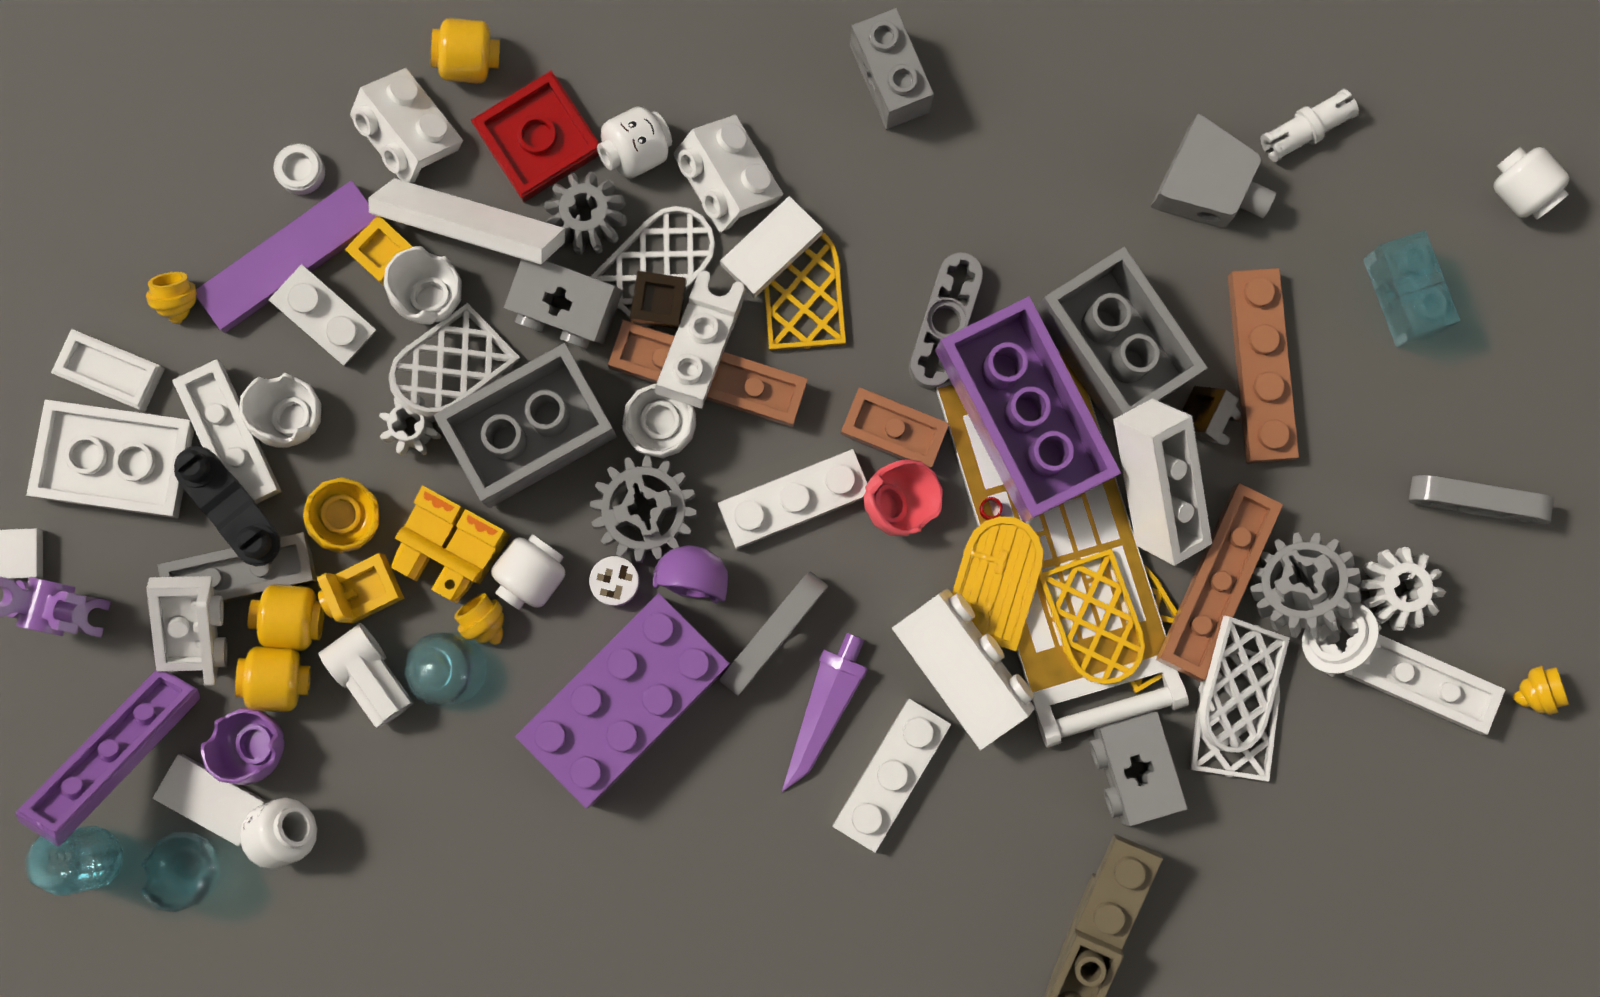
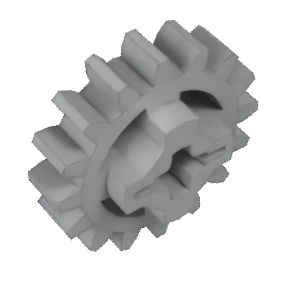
M645 455L641 467H636L631 458L628 457L625 458L626 470L622 473H619L611 466L607 469L612 479L609 485L602 482L595 484L596 489L603 494L602 500L590 501V507L601 512L602 516L596 518L591 523L594 529H607V532L600 540L605 546L611 545L615 541L619 543L616 552L618 557L623 558L629 550H633L636 562L643 563L646 552L652 551L657 561H659L663 557V547L667 545L671 549L679 547L675 539L678 534L691 537L693 532L684 522L685 519L696 518L697 510L686 507V502L691 501L696 496L693 489L681 491L680 487L687 479L683 472L673 477L669 476L671 470L669 461L665 460L656 469L653 468L652 458L649 455ZM643 478L658 480L664 483L670 491L656 492L646 487ZM626 484L628 492L620 505L614 506L612 509L615 495ZM638 489L649 505L657 504V507L650 510L651 519L649 521L651 530H648V526L638 514L631 515L632 511L638 509ZM677 509L672 526L662 535L659 527L666 514L672 513ZM631 526L641 531L644 541L631 540L622 535L617 528Z
M1298 532L1293 534V544L1286 546L1280 539L1275 540L1277 552L1274 555L1262 551L1260 559L1264 568L1258 567L1254 569L1252 577L1256 584L1251 586L1250 589L1253 600L1258 601L1257 609L1261 618L1271 616L1270 621L1274 630L1278 631L1285 624H1288L1291 637L1297 638L1302 628H1309L1311 636L1318 638L1319 626L1325 624L1330 630L1335 632L1338 630L1336 622L1338 615L1348 619L1352 618L1353 612L1349 602L1361 601L1360 588L1356 585L1361 584L1362 581L1359 568H1353L1355 566L1353 554L1351 551L1340 554L1341 548L1338 540L1333 539L1324 546L1322 545L1320 533L1315 532L1310 542H1303ZM1283 570L1282 578L1275 581L1278 574ZM1297 577H1299L1302 582L1298 583ZM1339 581V586L1335 595L1331 600H1329V593L1337 588L1336 582ZM1311 587H1314L1315 594L1310 589Z

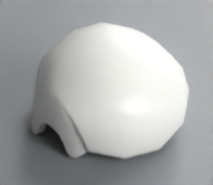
M414 246L396 253L385 267L384 288L392 307L402 317L412 322L430 325L434 322H441L452 315L461 301L462 280L446 256L440 257L427 252L422 246Z
M283 373L277 378L264 379L257 377L252 380L240 396L239 415L248 431L262 443L276 448H287L307 441L316 432L321 423L322 403L310 384L296 377L293 378L290 374Z
M654 383L637 390L626 403L622 428L635 450L644 455L666 458L680 453L692 440L697 426L696 413L692 405L655 394L656 384Z

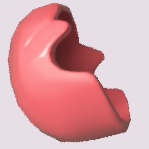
M904 459L890 463L880 468L865 486V510L873 525L889 536H909L910 534L921 532V529L929 521L938 517L942 510V486L936 473L922 461Z

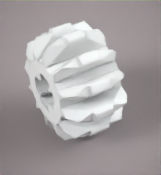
M1409 547L1397 549L1395 555L1388 549L1378 553V563L1371 561L1363 566L1365 573L1371 579L1362 580V583L1356 586L1361 591H1369L1370 598L1363 599L1360 603L1367 608L1376 607L1374 616L1378 623L1383 624L1389 620L1393 631L1404 630L1407 623L1412 628H1420L1424 626V615L1431 617L1436 616L1439 612L1437 605L1431 599L1444 597L1446 591L1441 587H1433L1432 580L1438 579L1442 575V571L1439 569L1426 571L1425 568L1429 562V556L1420 554L1413 558ZM1404 581L1407 590L1398 597L1395 594L1394 588Z

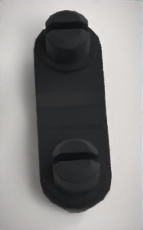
M193 446L180 452L176 457L174 472L178 482L197 506L206 514L238 557L246 564L252 566H265L272 562L278 555L281 547L280 537L239 481L208 448Z

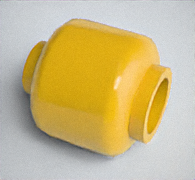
M446 18L442 22L440 29H432L430 67L438 68V73L443 80L480 84L487 79L489 68H499L500 40L491 39L490 27L486 22Z
M271 584L264 589L260 600H251L248 611V628L257 630L258 641L263 647L304 651L311 645L313 640H320L325 612L312 588Z
M253 647L247 653L246 658H238L235 695L236 697H243L245 706L250 710L291 711L296 707L299 695H309L311 666L301 665L300 654L293 649Z

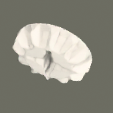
M1349 602L1352 607L1353 616L1351 619L1338 615L1336 617L1338 630L1335 632L1324 624L1319 626L1318 638H1313L1309 628H1305L1302 638L1303 652L1315 669L1323 671L1331 677L1338 673L1353 676V669L1361 664L1370 665V655L1374 649L1381 648L1378 636L1382 628L1374 614L1361 603ZM1340 625L1350 636H1353L1347 639V647L1344 652L1336 644H1333L1340 639Z

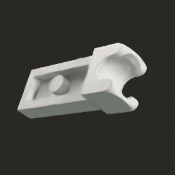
M704 270L697 275L689 296V303L661 370L655 394L701 409L703 408L731 331L735 326L745 295V286L741 282L733 283L729 293L724 296L713 295L708 289L710 274Z

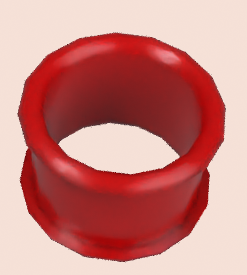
M989 497L983 500L979 511L984 519H994L1001 515L1003 506L999 499ZM992 501L998 505L999 512L996 516L985 514L983 505L986 502Z

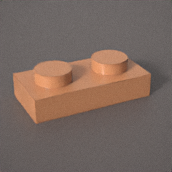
M859 387L840 434L902 460L922 461L931 469L950 423Z

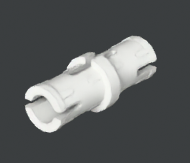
M1342 89L1336 95L1313 108L1303 107L1295 113V118L1271 132L1261 135L1260 140L1264 151L1266 152L1271 148L1274 149L1273 152L1268 154V157L1273 162H1277L1306 143L1312 145L1323 140L1326 132L1350 118L1353 119L1358 116L1359 108L1356 100L1353 99L1347 104L1345 103V100L1350 98L1352 94L1348 90Z

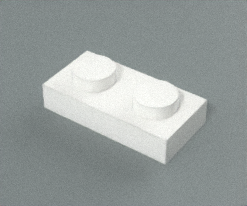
M302 264L269 299L272 304L343 366L377 332L372 325Z

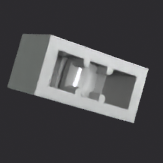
M897 8L852 25L850 48L885 129H890L930 113L934 93Z
M521 259L504 308L518 313L515 323L540 332L543 331L546 323L562 329L561 340L587 349L590 340L604 345L623 290L548 261H544L540 265ZM556 296L560 298L565 297L572 302L569 311L560 310L553 305Z
M1158 712L1145 713L1092 729L1095 740L1089 741V747L1096 768L1098 770L1104 768L1110 788L1104 789V797L1112 818L1119 817L1121 824L1133 826L1187 810ZM1130 757H1132L1134 762H1143L1145 770L1138 773L1139 782L1135 778L1125 776L1124 769L1131 766Z

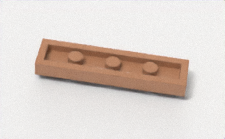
M1280 268L1232 271L1228 275L1246 464L1293 461L1299 458Z
M623 320L608 362V367L611 370L656 384L675 336ZM723 352L706 400L793 428L808 378Z
M1241 483L1233 486L1211 535L1212 544L1206 547L1156 658L1157 661L1200 682L1206 680L1223 616L1234 617L1281 511L1282 503Z

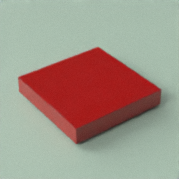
M552 70L471 119L473 126L523 203L599 156L597 149L598 140Z

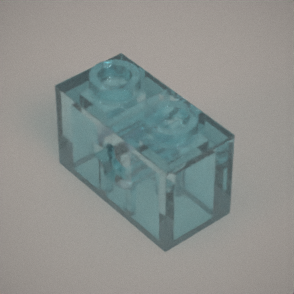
M1426 230L1381 244L1363 258L1396 347L1441 333L1461 321Z

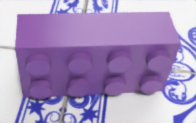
M1030 296L940 340L935 351L1023 522H1027L1121 474Z
M658 593L515 737L585 808L592 807L730 667V664Z

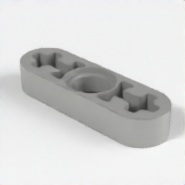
M954 253L943 261L932 290L909 363V373L912 380L924 389H936V387L943 385L949 380L945 369L944 373L936 372L933 378H928L924 376L925 368L918 365L919 360L927 361L934 343H925V336L939 344L941 339L953 334L938 332L932 323L933 314L940 309L954 311L959 318V327L955 332L967 327L983 278V271L979 261L968 253ZM958 265L965 266L967 268L966 275L973 278V282L965 281L957 298L958 300H967L966 306L953 298L938 297L939 292L949 296L954 277L948 275L947 270L955 272ZM938 358V365L943 367L940 359Z
M1428 475L1412 476L1409 493L1410 503L1425 507L1527 524H1550L1552 519L1554 498L1539 493Z
M809 571L739 654L719 681L736 696H739L829 586Z

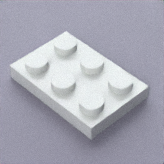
M45 400L26 496L36 499L179 518L184 488L175 476L174 465L179 453L192 446L195 429L188 419Z

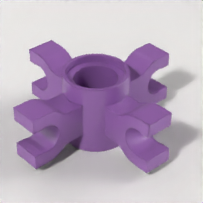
M0 577V587L4 592L3 599L0 602V616L17 618L16 626L63 636L64 632L77 634L78 631L83 634L102 637L104 628L90 625L87 617L94 608L109 611L111 601L75 594L76 587L29 577L28 582L17 580L15 583L9 578Z

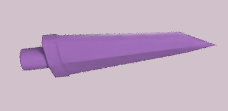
M846 633L837 655L823 650L782 792L810 773L860 682L865 679L868 668L855 663L865 640Z

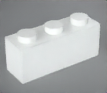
M1150 399L1113 419L1136 546L1174 566L1210 546L1212 539L1192 416L1155 399Z
M947 588L896 624L892 629L974 743L982 750L1029 717L1035 709L1031 703L1034 695L1020 675L1015 674L1012 676L1001 660L1005 656L995 639L988 633L983 636L972 622L975 614L965 598L959 593L953 596Z

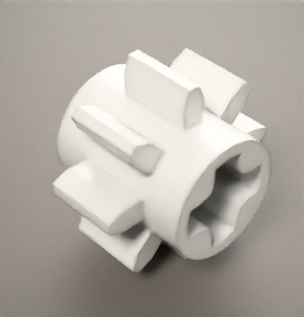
M417 395V405L425 406V400ZM394 398L396 407L390 414L380 413L379 415L380 418L387 422L389 429L383 432L380 438L386 443L398 439L396 453L404 457L409 447L416 448L421 454L426 455L427 448L425 444L431 438L441 439V435L433 429L432 422L436 421L434 416L426 417L412 413ZM412 416L417 421L414 425L416 433L409 436L403 430L407 428L405 419Z

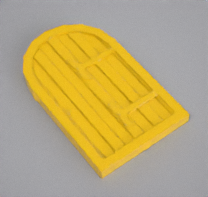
M1005 516L986 520L973 531L963 550V558L952 594L954 596L956 593H959L969 603L975 614L972 622L983 636L988 633L1000 647L1017 652L1037 584L1042 575L1044 549L1039 535L1029 524L1015 517Z

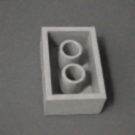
M1125 246L1046 295L1036 307L1054 344L1113 431H1115L1113 419L1150 399L1162 401L1193 381L1207 369V366Z
M565 343L433 415L477 496L488 508L495 506L617 438Z

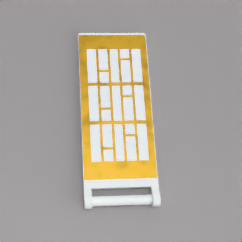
M1058 350L1101 433L1089 394ZM949 380L943 385L936 387L945 421L950 423L948 431L977 525L980 526L986 521L981 516L979 509L983 500L989 497H995L1002 503L1003 511L1000 516L1015 517L1022 521L951 381ZM1116 477L1025 522L1034 529L1041 539L1044 549L1042 573L1069 564L1073 560H1080L1109 549L1113 550L1137 618L1141 623L1145 643L1142 662L1133 675L1119 683L1105 685L1087 681L1075 672L1063 651L1062 642L1038 581L1017 654L1026 683L1034 695L1032 703L1035 707L1039 729L1045 746L1049 748L1062 743L1061 738L1169 706L1173 710L1188 706V696L1178 671L1156 660L1166 638V633L1138 546L1135 543L1134 533ZM989 501L983 505L986 515L996 516L998 514L999 508L996 503ZM1103 558L1082 564V566L1097 573ZM1108 562L1102 576L1117 582L1111 564ZM1071 569L1049 577L1065 584ZM1077 571L1070 587L1087 594L1094 578ZM1099 581L1092 597L1109 605L1116 589ZM1047 583L1055 604L1061 589ZM1067 592L1060 609L1077 616L1084 600ZM1120 594L1114 608L1129 615L1122 594ZM1089 603L1082 619L1099 627L1105 610ZM1111 614L1104 630L1121 637L1128 621ZM1059 615L1067 637L1073 622ZM1079 625L1072 641L1088 649L1095 632ZM1133 626L1127 641L1138 646L1137 635ZM1101 635L1094 652L1111 659L1118 643ZM1123 646L1116 662L1130 669L1136 660L1137 652ZM1071 648L1072 654L1080 666L1085 654ZM1091 657L1085 672L1102 679L1108 665ZM1113 668L1109 679L1117 678L1124 673ZM1158 673L1162 674L1163 688L1055 719L1050 707L1053 704Z

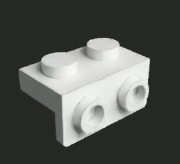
M407 68L360 87L350 112L356 129L373 144L382 156L385 166L392 173H395L400 180L409 183L416 181L421 168L457 152L463 142L460 135Z
M736 114L692 129L674 151V157L678 162L680 171L689 180L702 202L704 211L712 219L720 232L730 229L740 217L776 204L784 195Z
M212 576L149 577L147 597L156 672L203 670L204 686L215 685L218 667L227 666L228 647L226 637H218L217 626L223 625L224 605L222 596H214Z

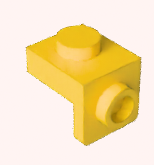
M377 553L337 574L324 573L317 577L321 591L318 592L320 605L326 615L334 618L336 622L354 624L405 599L385 554Z

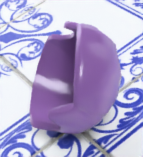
M691 545L682 546L668 551L658 561L654 571L653 586L655 588H658L659 585L664 586L680 596L692 598L710 597L713 603L724 602L728 587V570L721 558L706 548Z
M247 708L237 709L225 715V717L217 719L210 739L201 744L200 752L205 770L219 782L248 785L264 780L278 766L285 746L284 734L278 721L265 711Z

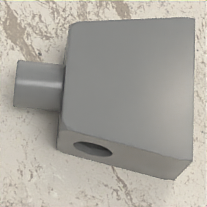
M1197 114L1181 141L1151 207L1166 213L1225 228L1235 217L1239 208L1263 219L1275 199L1276 192L1252 181L1262 160L1257 152L1206 117Z

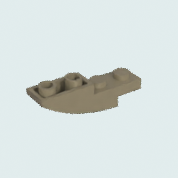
M1113 835L1096 874L1092 873L1079 903L1044 997L1106 996L1123 959L1122 948L1163 860L1161 853L1119 835Z

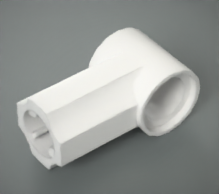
M359 623L318 653L332 677L342 687L349 689L376 728H380L394 720L414 703L384 662L386 656L381 646L363 624Z

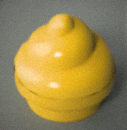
M183 272L163 273L148 281L149 291L146 293L148 305L155 309L159 315L168 317L172 323L181 324L197 300L195 284L189 282L187 274Z
M486 593L475 596L465 603L454 615V619L459 624L458 632L467 640L475 639L479 643L490 642L491 644L498 645L503 637V607L496 599L490 600Z
M1543 666L1532 668L1528 673V678L1521 681L1519 691L1513 695V700L1519 705L1531 707L1534 711L1541 714L1553 715L1559 713V707L1570 705L1557 667L1544 670Z

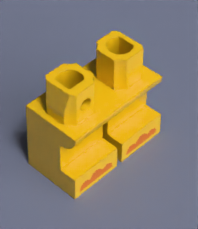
M422 485L413 502L416 505L405 526L395 536V539L402 543L396 552L391 568L418 581L430 558L444 565V568L431 590L454 603H458L473 582L481 584L511 535Z

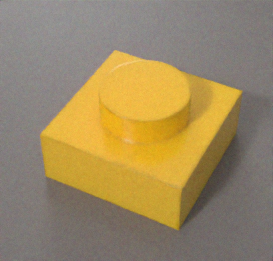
M376 216L345 250L380 284L384 285L385 267L396 253L413 246L383 218Z

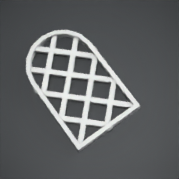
M673 206L661 209L644 221L590 277L603 282H617V287L623 290V282H636L637 275H623L622 259L640 258V271L646 272V258H664V275L686 278L687 290L696 280L698 273L703 270L705 271L713 259L715 241L712 228L702 215L691 208ZM675 213L687 215V228H669V215ZM663 217V228H649L655 221ZM693 218L699 221L703 227L693 228ZM687 234V251H670L669 235ZM693 234H708L710 241L709 250L693 251ZM646 235H664V251L646 252ZM640 237V252H625ZM688 257V274H670V258ZM693 257H706L702 265L694 272ZM617 260V275L601 276ZM622 293L617 308L630 318L631 311L625 305H632L633 298L623 299ZM635 323V324H639V325H642V326H645V327H648V328L651 326V325H647V324Z
M466 303L452 313L451 316L407 345L393 359L388 376L390 390L398 403L410 412L426 417L433 416L487 386L516 364L520 357ZM463 316V328L449 326ZM469 317L481 330L469 329ZM445 333L462 335V349L444 347ZM438 334V346L424 344ZM469 336L486 338V352L468 350ZM492 341L504 354L492 353ZM419 351L437 353V367L419 365ZM413 352L412 364L400 363L404 357ZM444 354L461 356V370L443 368ZM468 357L485 359V373L467 371ZM492 360L506 361L491 373ZM395 370L412 372L411 386L396 384ZM418 373L436 374V389L418 387ZM443 375L461 377L460 391L442 390ZM467 378L481 380L466 391ZM401 392L411 393L410 400L404 397ZM417 394L435 396V407L427 408L417 405ZM442 397L456 398L453 402L441 407Z
M1223 616L1199 710L1202 733L1211 745L1221 751L1240 753L1251 748L1262 737L1269 720L1290 640L1289 637L1266 630L1259 625H1252L1229 616ZM1235 625L1251 631L1239 637ZM1230 633L1233 643L1226 647ZM1261 634L1274 638L1276 641L1266 647ZM1254 638L1260 652L1248 659L1243 644ZM1237 650L1242 664L1230 671L1225 657ZM1276 650L1274 660L1272 662L1269 654ZM1263 659L1268 673L1257 680L1252 666ZM1221 667L1224 676L1217 680ZM1245 671L1251 685L1239 692L1234 678ZM1228 683L1233 697L1224 704H1221L1216 690ZM1267 683L1265 694L1263 695L1260 687ZM1254 692L1260 706L1248 714L1243 699ZM1212 700L1215 710L1210 713V704ZM1234 705H1237L1242 718L1230 726L1225 712ZM1219 717L1224 731L1215 736L1210 722ZM1258 717V721L1254 727L1252 720ZM1243 726H1246L1249 737L1244 742L1238 744L1234 733ZM1228 738L1231 746H1226L1221 742Z
M1245 649L1247 656L1252 657L1257 654L1254 651ZM1237 650L1227 656L1238 667L1242 662L1236 655L1238 654ZM1261 659L1259 662L1266 667L1264 660ZM1245 671L1242 672V674L1244 675V677H1245V678L1247 679V681L1250 683L1246 672H1245ZM1220 672L1218 674L1217 680L1223 677ZM1206 680L1201 681L1198 688L1199 696L1189 770L1221 774L1230 778L1241 777L1269 782L1278 706L1280 703L1279 682L1270 712L1268 736L1263 732L1261 737L1263 742L1250 752L1248 749L1242 751L1244 756L1230 766L1220 753L1221 750L1211 745L1202 733L1199 710ZM1226 683L1222 687L1230 696V698H1232L1233 695L1228 686V683ZM1267 683L1264 684L1262 687H1260L1261 690H1262L1263 695L1265 694V692L1263 691L1262 688H1263L1264 686H1266ZM1253 692V693H1251L1249 696H1247L1246 698H1244V699H1243V702H1245L1247 699H1249V698H1250L1251 696H1253L1255 693ZM1211 701L1210 711L1212 712L1215 710V707ZM1234 705L1233 707L1228 709L1225 712V714H1229L1231 711L1237 708V705ZM1219 717L1210 722L1211 727L1218 721L1221 724ZM1258 717L1252 720L1254 727L1258 721ZM1243 726L1234 733L1238 744L1242 743L1239 736L1247 731L1246 726ZM1201 737L1210 751L1198 759ZM1228 738L1221 742L1226 746L1230 744ZM1266 748L1264 768L1262 769L1254 756ZM1215 756L1225 770L1203 767L1201 765ZM1249 761L1259 775L1235 772V770Z

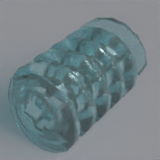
M98 826L77 827L59 847L40 836L31 845L26 856V873L30 883L54 895H71L98 889L110 884L119 874L123 864V849L118 838L109 830Z

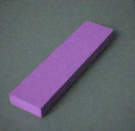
M351 180L197 288L196 297L218 328L226 333L269 303L271 296L301 264L310 272L314 271L344 250L371 223L376 215L369 213L368 201Z
M155 670L15 812L18 821L59 847L200 700L198 689L168 671L156 672Z

